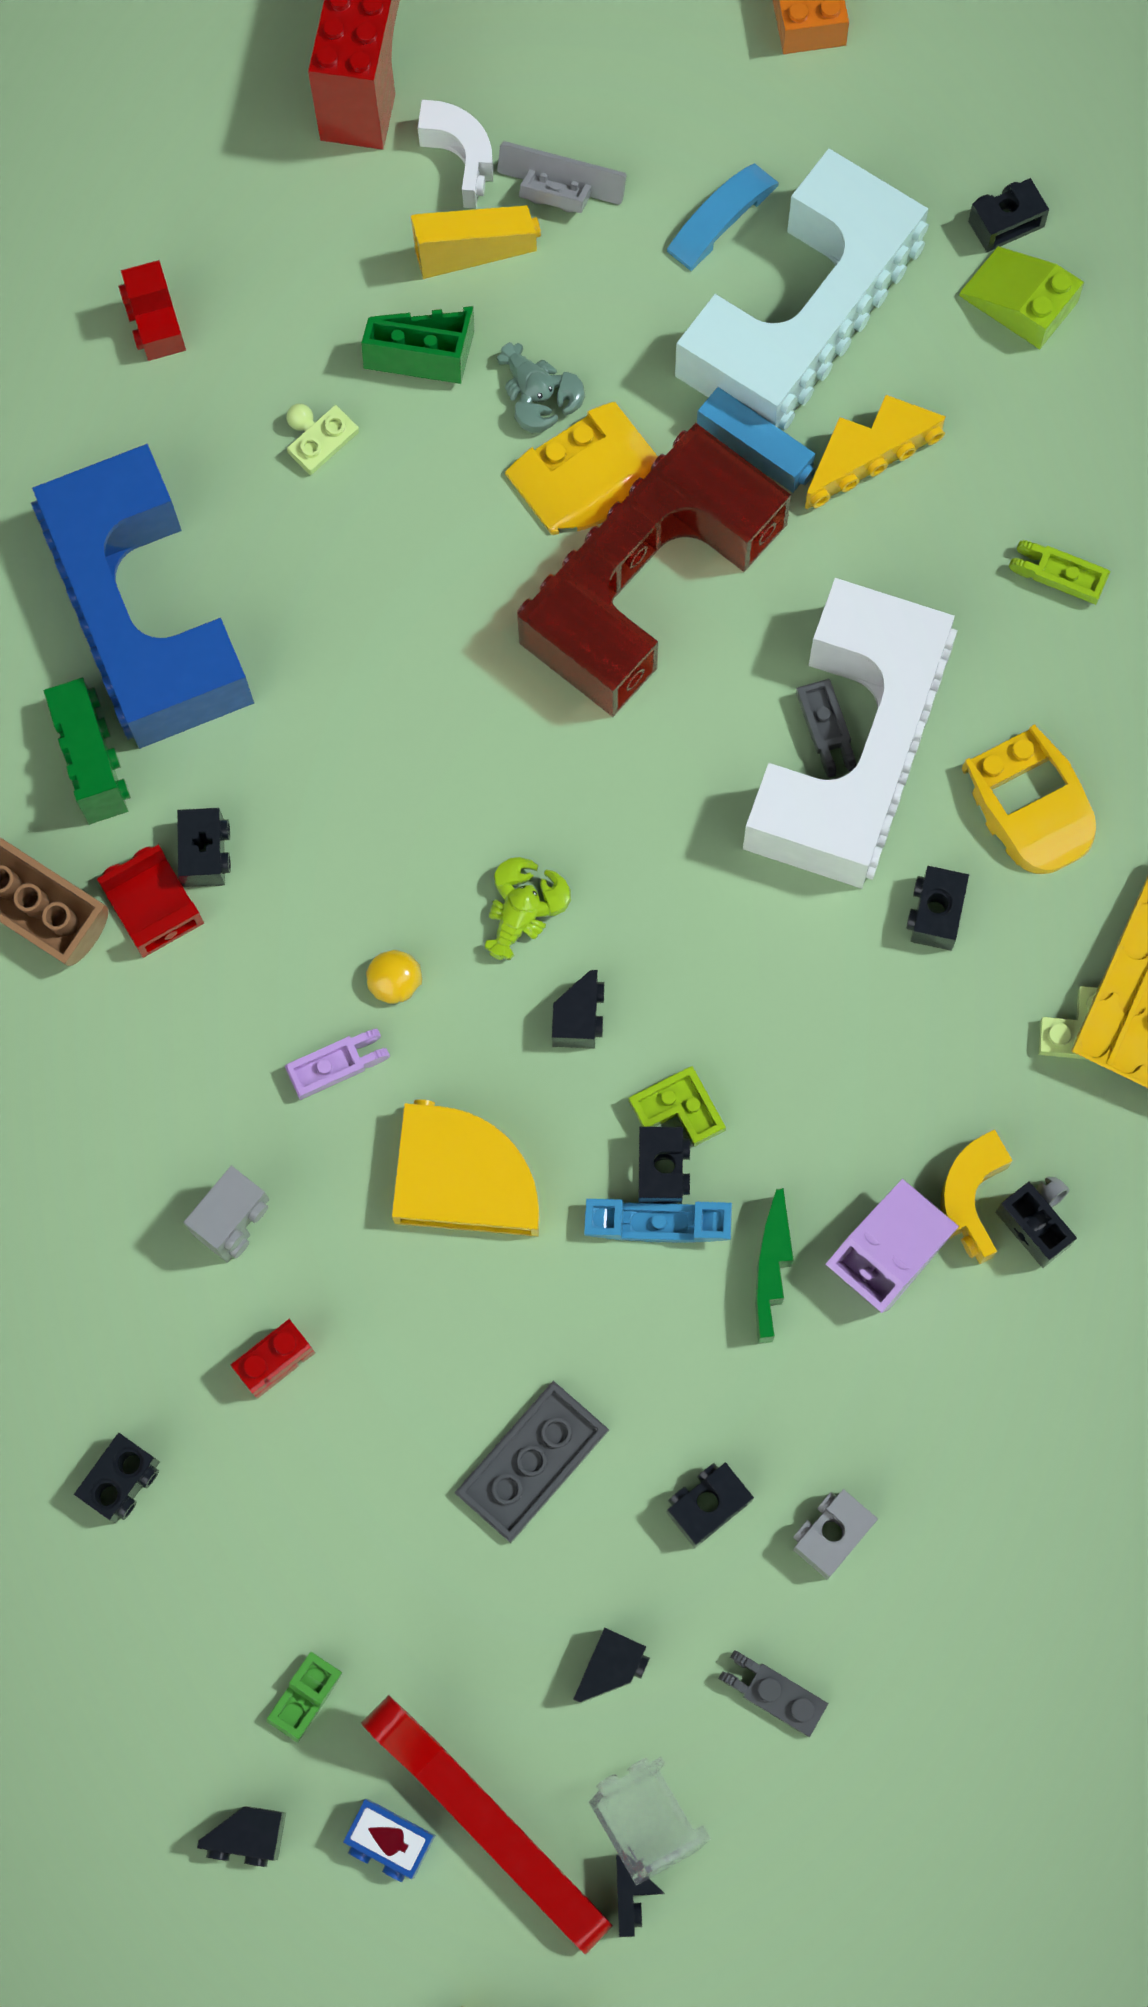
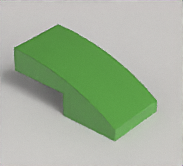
M310 1652L289 1682V1687L267 1717V1723L298 1743L330 1695L342 1672L313 1652Z

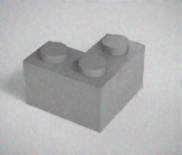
M231 1165L186 1218L184 1224L195 1238L228 1263L232 1257L238 1258L248 1247L249 1241L247 1239L250 1233L246 1227L251 1221L257 1223L268 1209L266 1203L269 1201V1198L261 1188Z

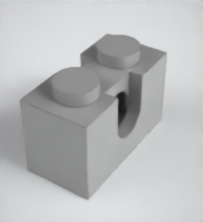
M844 1489L838 1496L830 1492L817 1508L822 1513L813 1525L807 1520L793 1536L798 1542L793 1551L826 1579L835 1572L878 1520L876 1516ZM827 1522H835L842 1530L841 1540L836 1542L827 1540L822 1535L823 1525Z

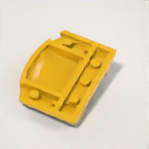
M611 402L587 411L585 418L535 450L531 447L505 471V475L550 534L555 535L559 534L558 528L577 527V531H581L601 524L622 512L647 489L655 467L659 470L661 460L616 402Z

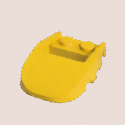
M1035 724L1030 726L1027 731L972 759L968 758L965 760L961 769L964 774L968 772L975 786L972 794L977 806L980 805L986 818L985 825L992 836L996 834L1006 846L1005 851L1017 865L1031 873L1049 874L1081 859L1089 852L1093 845L1096 831V820L1092 807L1068 759ZM1050 761L1056 767L1066 785L1007 815L992 790Z

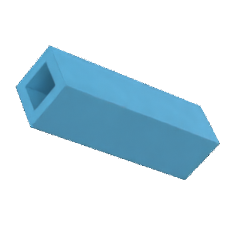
M717 387L697 412V427L792 493L800 484L805 486L813 477L816 470L813 467L815 459L813 451L721 388Z

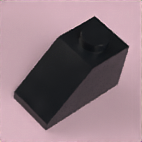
M604 1627L573 1700L583 1703L631 1684L634 1676L641 1679L650 1657L643 1655L646 1646Z

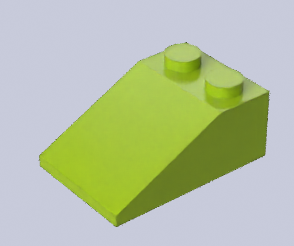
M998 246L961 290L959 296L1027 342L1041 349L1077 305L1084 281L1058 264Z

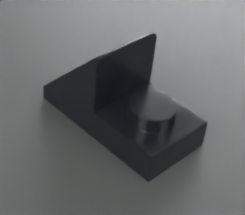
M616 1854L619 1937H635V1927H642L641 1903H634L633 1895H658L665 1893L627 1856Z

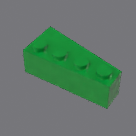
M82 677L43 690L53 725L57 734H60L58 742L66 763L69 764L66 766V769L75 789L73 792L76 802L88 824L90 825L129 812L125 800L131 798L125 779L118 780L115 769L121 768L115 748L108 749L105 739L111 737L105 718H98L95 708L101 707L95 687L88 689Z

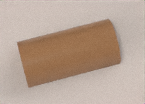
M0 838V922L65 965L72 966L78 963L91 950L100 937L107 922L108 907Z

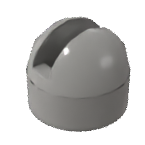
M1046 1177L1045 1182L1047 1186L1040 1182L1037 1186V1191L1051 1207H1054L1066 1197L1070 1189L1060 1179Z

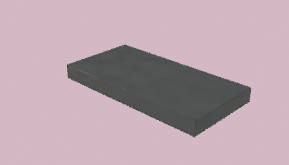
M553 1380L457 1489L455 1494L509 1543H512L604 1438L609 1429Z

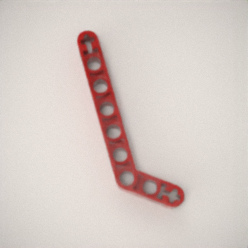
M390 1695L361 1722L362 1726L372 1737L417 1778L585 1955L613 1927L611 1922L434 1737Z

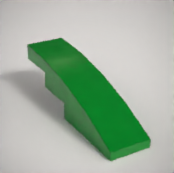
M784 1188L776 1189L763 1231L757 1265L755 1310L758 1344L770 1343L774 1340L771 1306L780 1305L784 1300L780 1268L792 1267L794 1261Z

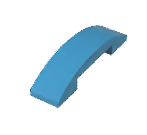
M755 163L742 169L719 187L698 208L668 246L667 252L692 271L713 251L714 242L752 205L758 207L778 187L779 182Z
M586 1199L584 1235L644 1242L688 1243L731 1240L732 1203L695 1202V1205L624 1203L621 1199Z

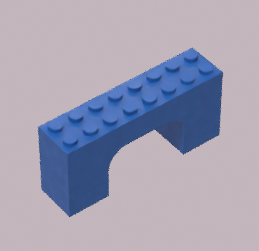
M148 443L32 488L37 500L31 502V505L41 525L43 535L52 552L54 562L64 582L67 594L75 609L78 621L88 641L90 651L101 673L103 683L114 705V710L127 740L134 738L138 748L141 749L255 704L246 676L221 618L171 637L156 638L138 630L127 612L116 583V572L122 559L134 549L182 531L172 500Z

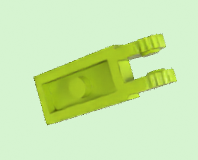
M1020 540L1017 551L1030 559L1040 560L1039 565L1019 558H1012L1009 564L1010 570L1020 576L1033 578L1037 582L1095 605L1111 572L1106 568L1048 545L1044 547L1027 540Z

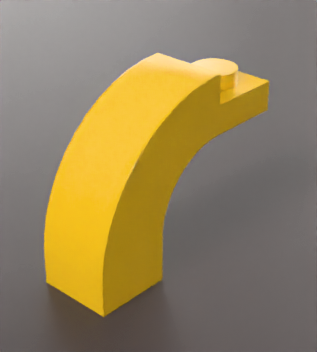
M995 1129L975 1139L958 1155L945 1178L940 1200L941 1211L959 1226L950 1238L962 1233L964 1238L961 1241L965 1251L970 1258L976 1257L979 1264L992 1259L997 1250L977 1215L975 1208L976 1190L988 1178L1008 1169L1013 1161Z

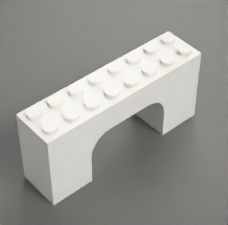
M838 578L834 579L813 638L809 666L864 685L876 700L878 707L859 763L850 773L841 778L833 780L817 779L768 763L746 824L743 850L861 889L866 878L873 880L893 817L896 814L903 788L912 767L914 756L917 753L924 727L928 721L935 695L938 692L945 666L948 663L954 645L953 643L958 631L952 629L954 615Z

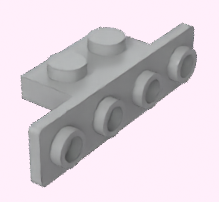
M503 141L500 145L497 171L500 174L523 179L519 191V197L528 199L535 204H547L561 208L566 212L582 213L590 197L618 205L623 201L627 177L624 172Z

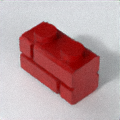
M288 1319L230 1365L251 1393L258 1399L299 1367L298 1363L300 1361L304 1363L313 1356L315 1351L292 1321Z

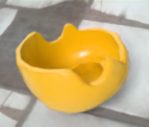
M398 950L380 953L372 960L366 971L368 989L376 999L388 1004H396L410 999L423 980L420 964L412 955Z

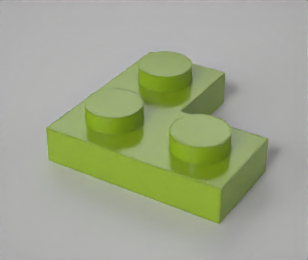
M693 1066L629 1097V1103L642 1127H656L677 1116L694 1147L726 1131L724 1122Z

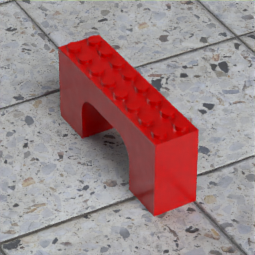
M324 0L308 69L320 141L384 150L396 95L392 70V41L400 0Z

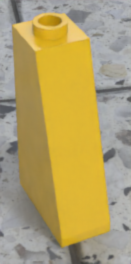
M528 205L411 215L415 253L423 279L537 251L536 238L541 237L537 217L531 218Z

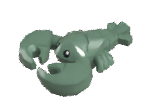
M509 342L501 348V354L497 356L499 365L508 364L513 374V379L509 380L505 385V390L508 396H510V400H516L517 395L521 392V397L515 405V420L522 429L530 433H542L558 421L557 414L551 417H541L542 415H550L552 409L544 405L532 403L547 401L552 396L554 388H559L557 393L559 408L562 407L566 399L570 400L568 405L562 410L565 416L574 413L582 406L585 392L583 383L577 375L569 372H563L562 375H550L557 373V370L545 360H540L534 364L531 360L521 355L523 351L521 344L513 345Z

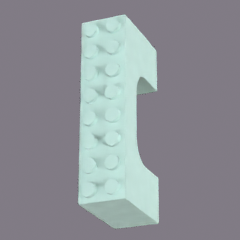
M828 148L791 196L787 232L828 257L835 264L833 270L803 309L792 319L781 323H766L757 320L717 294H714L676 343L675 377L708 398L719 387L767 421L785 431L795 417L794 411L800 404L804 406L814 392L813 386L818 380L824 381L828 376L837 355L841 357L845 354L851 344L850 338L854 332H861L870 318V311L874 306L879 308L888 295L889 291L887 289L893 282L897 284L902 279L911 258L916 260L925 246V242L922 240L929 227V224L926 223L928 208Z

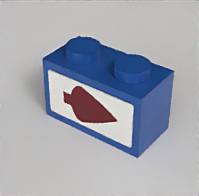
M365 1799L343 1843L351 1846L348 1854L367 1864L373 1858L385 1865L382 1870L383 1873L403 1882L405 1876L410 1879L415 1878L436 1835L379 1804Z

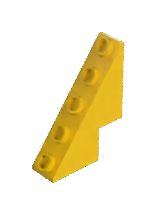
M888 395L883 400L872 428L840 417L807 491L805 508H819L827 503L831 496L840 491L848 492L858 485L860 480L869 475L875 477L881 474L889 464L898 459L900 461L907 460L920 447L926 444L929 446L936 444L945 436L943 427L946 417Z

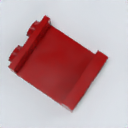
M159 844L154 847L142 848L134 854L133 859L122 865L115 864L108 867L102 876L97 878L142 958L204 924L199 911L184 890Z

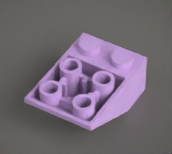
M901 1179L848 1236L826 1265L883 1313L895 1304L959 1226L908 1182Z

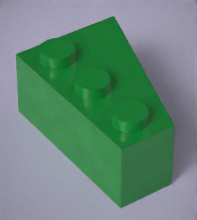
M463 307L462 312L443 313L442 309L432 310V315L411 317V312L368 317L361 342L363 369L461 384L474 335V307Z

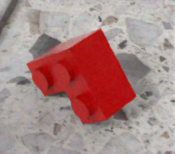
M160 260L121 270L124 284H120L118 287L129 322L136 321L138 329L132 331L137 349L145 350L148 361L186 351Z

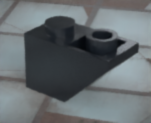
M598 970L587 972L553 1003L552 1047L595 1048L596 1037H603V1016H596L597 1003H604L605 982H598Z
M244 1806L198 1840L197 1848L207 1850L206 1858L229 1861L230 1854L245 1856L244 1864L267 1867L268 1860L275 1861L279 1858L286 1812Z

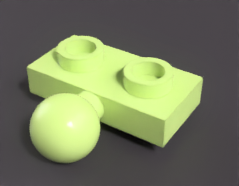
M295 404L287 412L286 418L290 427L298 431H305L287 447V453L310 476L359 433V427L337 405H334L317 422L313 421V413L305 404Z

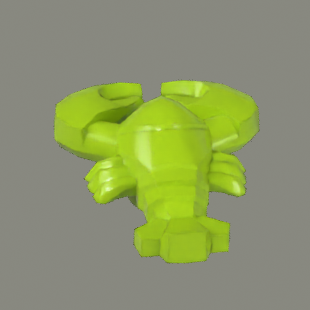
M521 857L509 858L499 865L494 874V881L497 890L505 902L503 904L495 899L492 901L493 905H491V912H489L490 919L500 920L497 938L495 940H486L485 949L490 951L492 957L498 960L505 958L510 961L514 956L510 946L521 937L523 932L530 938L536 939L543 929L546 928L545 923L535 920L536 917L556 916L565 912L571 902V889L566 880L557 872L547 869L544 871V875L554 885L549 887L546 880L541 879L540 887L545 901H540L538 893L532 885H524L516 889L513 887L528 882L534 876L530 872L523 874L520 872L521 870L537 871L539 865L532 860Z

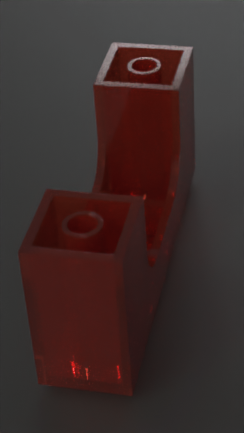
M695 423L688 431L683 430L679 433L673 442V448L666 455L661 454L656 458L651 466L650 473L644 479L640 477L633 483L626 499L622 503L620 501L616 502L607 514V519L600 527L596 525L588 532L584 540L585 543L578 551L574 549L565 557L562 563L563 567L555 575L550 574L546 577L540 586V592L533 599L528 598L522 603L517 611L519 644L605 712L614 717L657 670L658 641L614 606L612 602L615 597L664 544L682 537L695 538L705 542L745 572L787 526L791 494L699 424Z

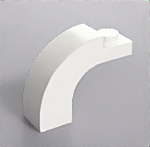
M422 100L418 122L420 147L446 149L462 159L465 164L462 185L463 207L477 209L478 196H484L485 181H493L492 149L487 133L471 114L460 107L441 101Z

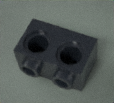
M118 1432L73 1495L116 1524L120 1518L125 1520L133 1511L137 1503L134 1498L141 1488L147 1489L156 1479L159 1473L156 1467L160 1461ZM137 1455L140 1459L138 1470L132 1474H125L123 1471L125 1459L129 1456ZM109 1486H115L118 1492L117 1499L111 1505H103L100 1498L102 1491Z

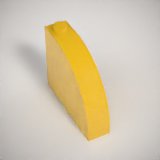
M417 1099L414 1100V1104H404L392 1211L394 1224L539 1237L540 1213L534 1179L524 1157L504 1133L478 1116L455 1108L435 1106V1102L430 1100Z

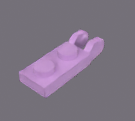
M372 1029L352 1038L348 1036L286 1064L285 1068L299 1099L302 1100L364 1072L365 1068L373 1067L387 1060L390 1054L386 1048L375 1050L363 1057H359L356 1050L381 1038L379 1030Z

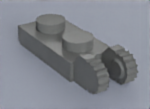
M830 679L796 688L798 701L817 754L820 753L821 762L827 777L836 776V765L830 750L841 748L845 767L849 772L857 766L850 745L851 737Z
M734 1650L730 1657L734 1660V1663L742 1668L749 1669L756 1675L749 1686L729 1672L722 1671L718 1679L744 1695L743 1698L810 1737L829 1703L763 1663L759 1665L752 1659Z

